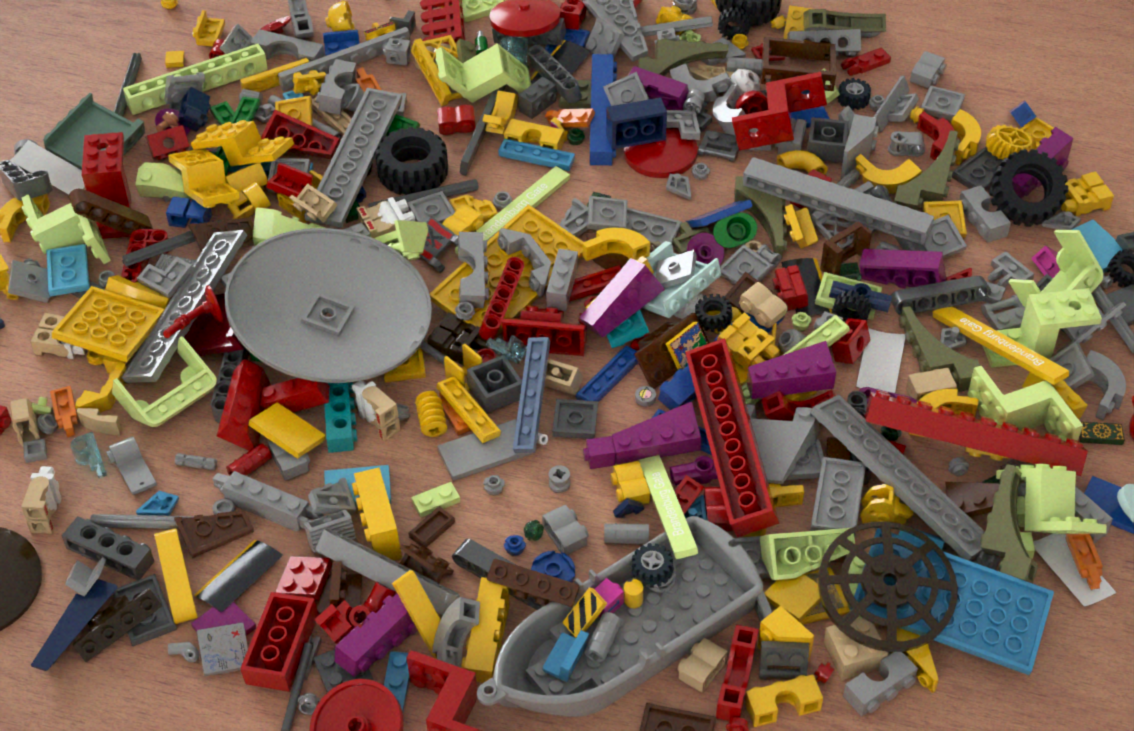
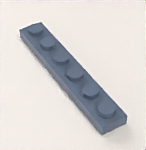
M548 337L528 338L513 443L515 453H536L550 348Z

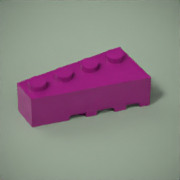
M631 258L579 319L584 325H587L590 331L604 337L665 289L645 264Z

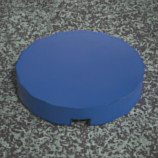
M555 551L541 553L534 559L531 570L569 582H573L575 578L574 562L567 554L562 552L561 554L555 553Z

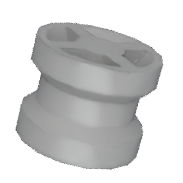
M557 465L549 471V487L553 492L563 493L570 487V471L565 466Z

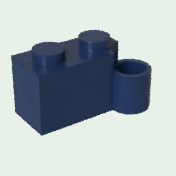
M190 87L182 98L178 123L196 132L201 126L204 127L208 120L206 114L211 107L209 104L210 96Z

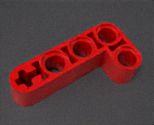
M138 229L133 231L130 235L126 254L169 239L167 232L162 229ZM149 259L131 266H125L124 264L121 277L133 283L138 282L137 277L146 268Z

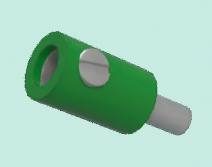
M478 31L475 38L476 55L488 49V41L483 36L482 31Z

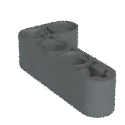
M10 160L0 162L2 183L17 200L22 201V197L28 194L31 198L53 190L48 171L39 170L26 174L18 165Z

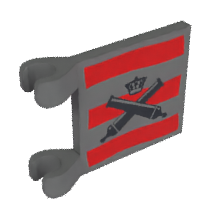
M431 216L426 222L428 234L423 253L419 256L441 273L445 266L437 258L451 243L458 247L459 236Z

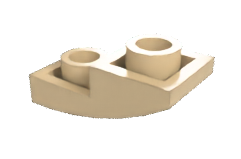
M77 408V414L82 426L98 433L120 436L122 429L118 416H102L99 409Z

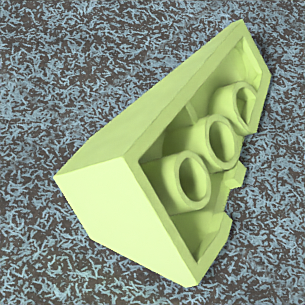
M145 162L138 168L135 185L140 197L163 198V196H168L169 198L181 197L192 199L184 193L180 169L164 163Z
M257 207L255 211L253 242L254 246L269 238L286 232L325 227L314 223L309 225L299 221V218L294 216L292 219L281 215L282 212L278 210Z
M850 528L760 536L762 560L771 579H793L820 567L828 547L838 536ZM853 533L847 539L855 544ZM838 545L829 562L850 553V551Z

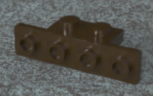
M149 588L131 601L126 595L118 597L110 603L109 607L97 612L87 623L91 631L74 642L73 647L83 660L88 662L161 608L162 604Z

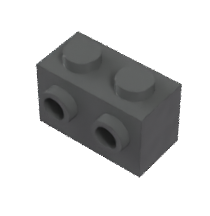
M541 77L518 95L519 111L531 119L536 117L556 102V84Z

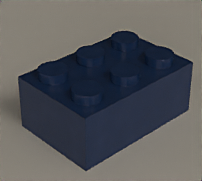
M661 97L607 107L606 136L612 150L666 140L667 110Z

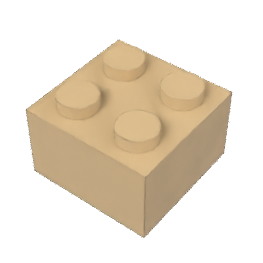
M863 617L856 619L851 624L857 631L881 640L874 624ZM836 625L826 627L824 644L841 680L858 676L863 672L866 674L879 670L881 660L888 656L886 651L875 650L855 642L841 632Z

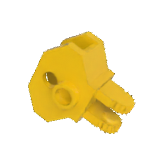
M887 484L871 487L861 498L863 509L860 512L862 524L886 521L903 525L906 523V518L908 519L913 516V511L909 506L899 502V497L895 495L894 488Z

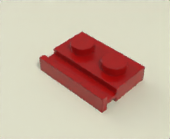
M527 305L521 310L520 319L561 322L564 317V311L558 310L556 307H546V309L533 305Z

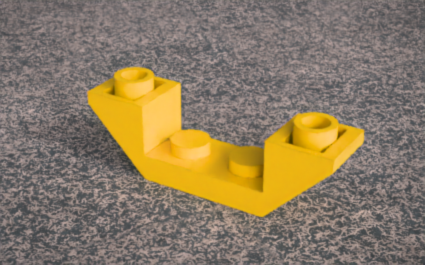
M104 355L103 363L107 373L110 374L105 386H102L100 394L84 390L81 397L76 400L75 408L99 409L100 413L112 409L117 400L112 394L113 380L117 378L124 387L126 385V382L121 378L127 369L124 361Z

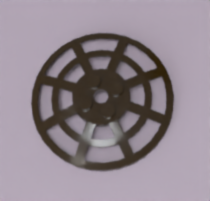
M886 521L869 522L846 530L828 547L818 572L819 596L830 620L850 639L875 650L904 652L928 644L946 628L955 611L958 587L950 561L938 545L926 535L899 523ZM881 528L882 537L868 539L858 545L847 539L848 536L860 530ZM890 528L907 532L921 539L925 544L917 548L907 541L893 538ZM883 543L884 554L873 558L863 549L871 545ZM893 544L905 547L913 553L906 559L894 555ZM841 545L850 551L843 563L841 574L826 576L830 557L837 546ZM931 550L938 554L946 566L950 582L937 578L934 566L926 556ZM855 556L866 564L862 574H848L850 564ZM920 559L928 569L930 578L917 576L913 565ZM891 577L895 580L896 584L889 586L884 582L883 578ZM850 583H861L866 596L859 603L851 592ZM841 584L844 596L853 608L844 618L840 616L832 604L827 585ZM918 586L931 588L930 597L925 606L914 596ZM938 589L951 591L949 607L943 619L938 623L929 611L936 601ZM872 603L886 608L887 619L876 616L866 609ZM908 603L917 612L912 616L897 619V608H901ZM861 616L874 624L887 627V641L869 637L854 629L851 624ZM923 619L931 628L928 633L918 638L897 641V627L908 626Z

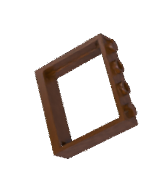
M764 37L761 84L821 72L825 91H834L836 80L835 44ZM769 55L829 61V71L769 65ZM771 75V78L766 79L765 76ZM826 81H830V85H825Z

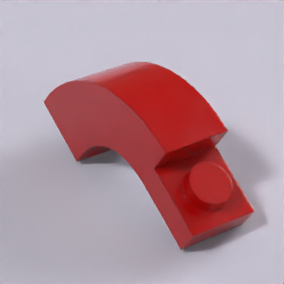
M926 112L919 114L917 129L935 141L932 143L930 158L936 160L947 142L950 130L954 131V128L943 117L940 120H936Z

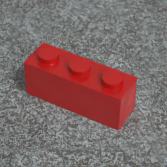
M301 378L291 379L263 387L260 405L266 410L278 402L294 413L329 403L330 386L326 382H316Z

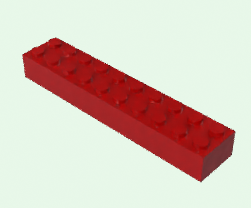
M723 338L685 352L727 515L734 533L738 538L780 524L733 355L726 339Z
M876 390V393H870L864 415L866 422L1034 465L1049 464L1051 469H1053V466H1066L1067 471H1075L1078 476L1082 475L1088 450L1078 440L1067 438L1066 441H1063L1057 435L1045 433V436H1043L1037 430L1024 427V430H1019L1016 425L1007 422L999 425L994 419L982 417L980 420L976 419L971 413L961 411L960 414H956L951 408L939 406V409L931 406V403L918 401V404L912 403L908 397L897 395V398L890 397L888 392Z

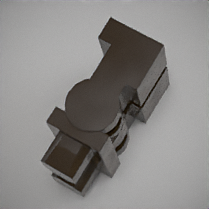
M449 312L439 323V327L437 326L427 338L429 345L448 356L451 360L458 361L463 366V344L468 345L476 353L478 348L488 349L490 347V340H484L479 335L480 327L464 323L463 319H459Z

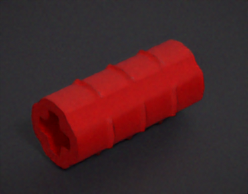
M260 443L226 467L229 476L234 471L248 476L271 460L272 454L266 445Z

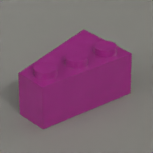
M636 66L632 68L629 75L637 72L649 99L661 97L666 110L684 111L683 105L689 92L687 84Z

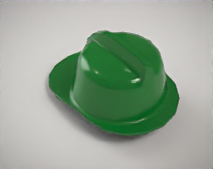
M736 213L716 223L713 230L714 238L722 247H737L755 237L757 234V223L747 213Z

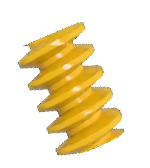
M435 391L420 393L415 399L421 432L428 437H438L445 434L448 428L441 398L438 397Z

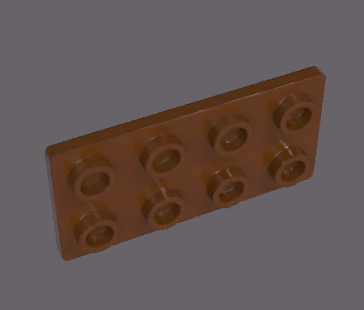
M690 313L679 322H666L637 343L640 350L635 353L636 360L649 386L653 389L678 371L666 343L692 322L699 323L696 313ZM700 325L701 330H702V332H703V334H704V336H705V338H706V340H707V342H708V344H709V340H708V338H707V336H706V334H705V332H704L702 326Z

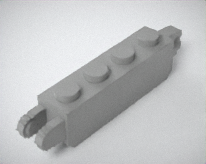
M234 471L230 476L217 473L213 478L214 486L220 489L225 499L231 500L234 506L297 532L301 528L305 529L304 523L312 521L308 518L317 519L324 516L322 513H313L308 501Z

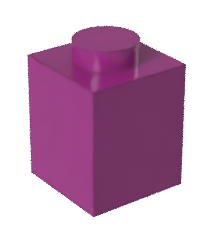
M612 436L586 439V448H583L584 461L589 462L590 469L615 465L616 452Z

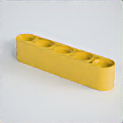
M177 529L155 533L174 623L178 624L197 619V612Z

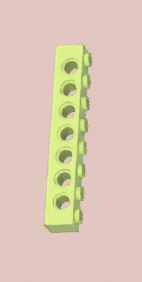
M258 43L125 87L123 91L127 106L132 115L165 105L164 97L166 77L168 75L177 77L196 75L197 72H203L205 82L203 83L202 92L268 70L266 56Z

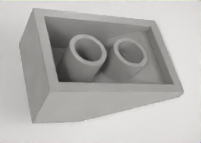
M854 115L844 150L840 179L852 169L856 170L855 158L858 155L862 154L868 160L871 151H875L877 140H874V137L877 138L879 126H876L877 118Z

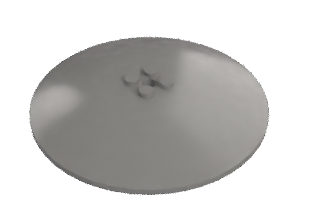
M301 229L279 234L261 242L249 250L235 265L229 276L225 291L227 319L231 329L242 345L251 354L270 367L297 378L316 382H356L370 379L395 369L419 349L427 335L431 321V298L428 288L417 269L403 255L390 246L369 236L340 229ZM329 313L333 316L326 317L324 314Z

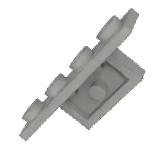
M900 76L873 116V118H877L876 126H879L878 132H882L888 122L905 121L919 100L917 93L907 94L909 86L905 76Z
M1124 302L1119 303L1105 314L1098 308L1102 317L1100 324L1062 328L1071 341L1057 351V353L1074 342L1079 344L1082 341V343H1085L1093 337L1091 333L1108 325L1106 321L1110 318L1115 319L1123 313L1121 309L1126 304Z

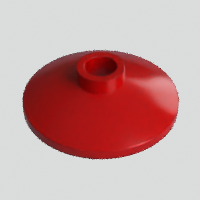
M287 16L277 19L260 30L281 34L284 32L283 28L291 21V17Z

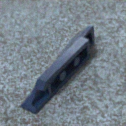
M97 579L85 596L75 594L33 660L31 667L47 671L118 586Z

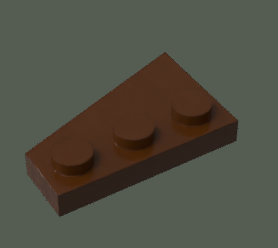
M251 218L199 224L192 223L188 225L201 251L214 232L244 230L247 234L244 242L253 239L254 224Z
M245 510L222 512L209 516L194 515V517L190 518L174 517L192 558L254 532V528Z

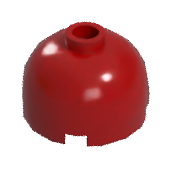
M747 91L737 99L735 109H743L745 114L769 110L767 96L760 91Z

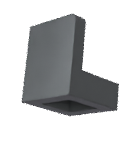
M408 10L404 19L391 17L389 21L394 22L395 31L407 27L411 35L416 26L415 11Z

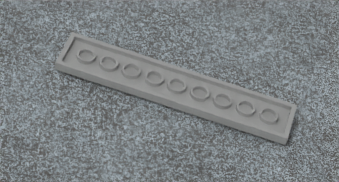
M372 88L366 89L317 188L318 191L336 202L337 207L324 223L318 219L313 221L306 215L307 212L304 214L306 221L342 228L375 159L376 148L385 137L402 102V94Z
M244 230L213 233L193 264L194 270L178 288L121 377L126 383L156 382L160 378L162 371L170 362L172 355L178 347L179 338L181 336L184 337L188 333L195 319L183 330H178L170 338H165L163 332L174 324L175 319L180 315L189 313L206 301V285H209L212 290L216 288L220 278L225 274V270L247 237Z
M840 395L812 408L810 413L818 422L822 423L834 437L840 440L880 481L892 486L895 495L925 521L960 557L970 561L977 557L981 551H984L981 548L980 539L985 531L869 422H866Z

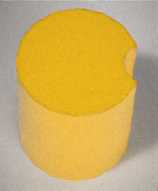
M633 579L631 582L626 581L624 584V603L629 608H638L643 604L644 600L643 584L637 579Z

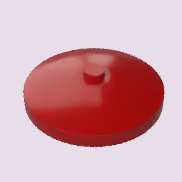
M505 0L497 4L490 12V23L493 29L501 34L513 37H530L544 34L554 29L560 22V9L557 4L550 0Z
M666 128V140L624 147L623 152L625 161L634 171L652 178H669L670 174L681 175L694 165L697 159L698 146L695 139H681L679 128Z
M369 679L349 680L332 688L320 700L313 712L309 731H403V712L397 698L384 685Z

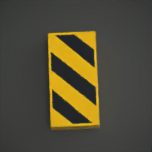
M589 587L562 623L577 638L580 630L587 631L605 608L607 602L594 588Z

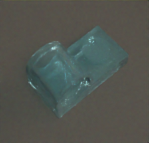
M93 432L74 438L70 447L76 463L80 465L90 464L91 470H96L99 478L107 476Z

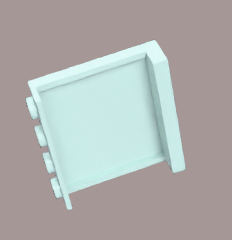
M665 241L652 251L649 257H646L654 271L653 275L655 277L658 261L679 255L673 252L672 243ZM715 258L708 265L696 261L694 276L687 282L665 288L663 292L642 308L670 318L721 276L718 259Z

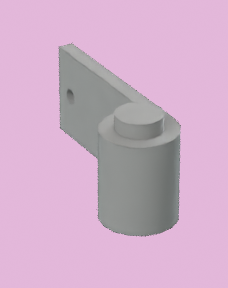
M133 436L108 446L109 451H106L110 463L115 462L132 495L142 491L145 492L147 489L157 485L142 458Z

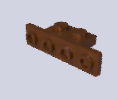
M493 559L487 576L488 581L511 589L515 597L524 600L527 597L535 599V603L542 606L553 601L573 607L580 588L578 584L498 559Z

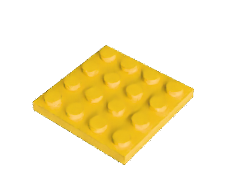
M91 286L54 328L52 338L128 362L149 336L165 309Z

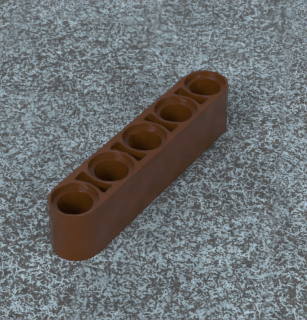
M74 189L69 194L73 210L78 215L129 235L138 229H153L149 217L141 212L84 189Z

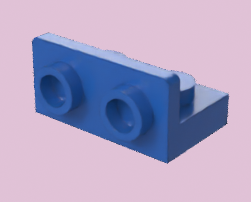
M358 30L323 33L325 56L360 44Z

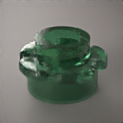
M532 520L524 527L525 537L529 541H537L543 535L544 527L538 520Z

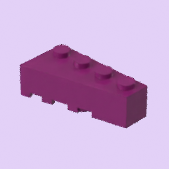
M1055 127L1051 130L1052 135L1049 138L1044 137L1036 150H1038L1039 154L1042 152L1048 153L1047 157L1050 159L1054 157L1057 160L1056 164L1058 166L1062 165L1063 169H1065L1069 163L1068 157L1073 137ZM1017 174L1012 179L1013 189L1020 198L1028 196L1033 189L1042 185L1036 177L1029 174Z
M864 249L859 264L862 280L885 285L894 283L903 289L906 286L917 287L946 281L943 252Z
M823 341L749 366L747 386L751 399L764 398L779 390L784 395L834 389L836 370L827 342Z
M692 402L612 434L617 465L639 461L640 459L660 455V458L701 450V436Z
M398 594L393 598L389 595L382 601L384 605L377 613L372 611L366 617L361 628L356 626L335 646L334 662L353 677L368 670L371 664L378 659L384 658L392 648L398 647L404 639L418 631Z

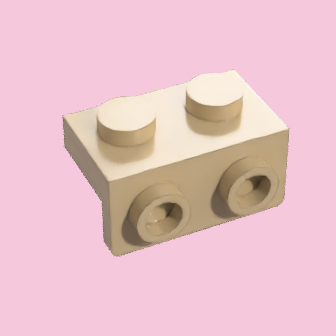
M309 184L304 187L297 198L293 195L289 197L294 202L293 206L300 212L305 210L309 218L313 221L318 219L322 223L327 220L337 207L336 202Z

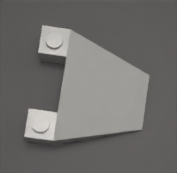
M746 404L768 483L783 484L795 469L797 461L800 458L803 459L806 455V450L809 446H813L816 443L820 429L819 422L810 413L812 408L797 407L793 421L757 419L755 405Z

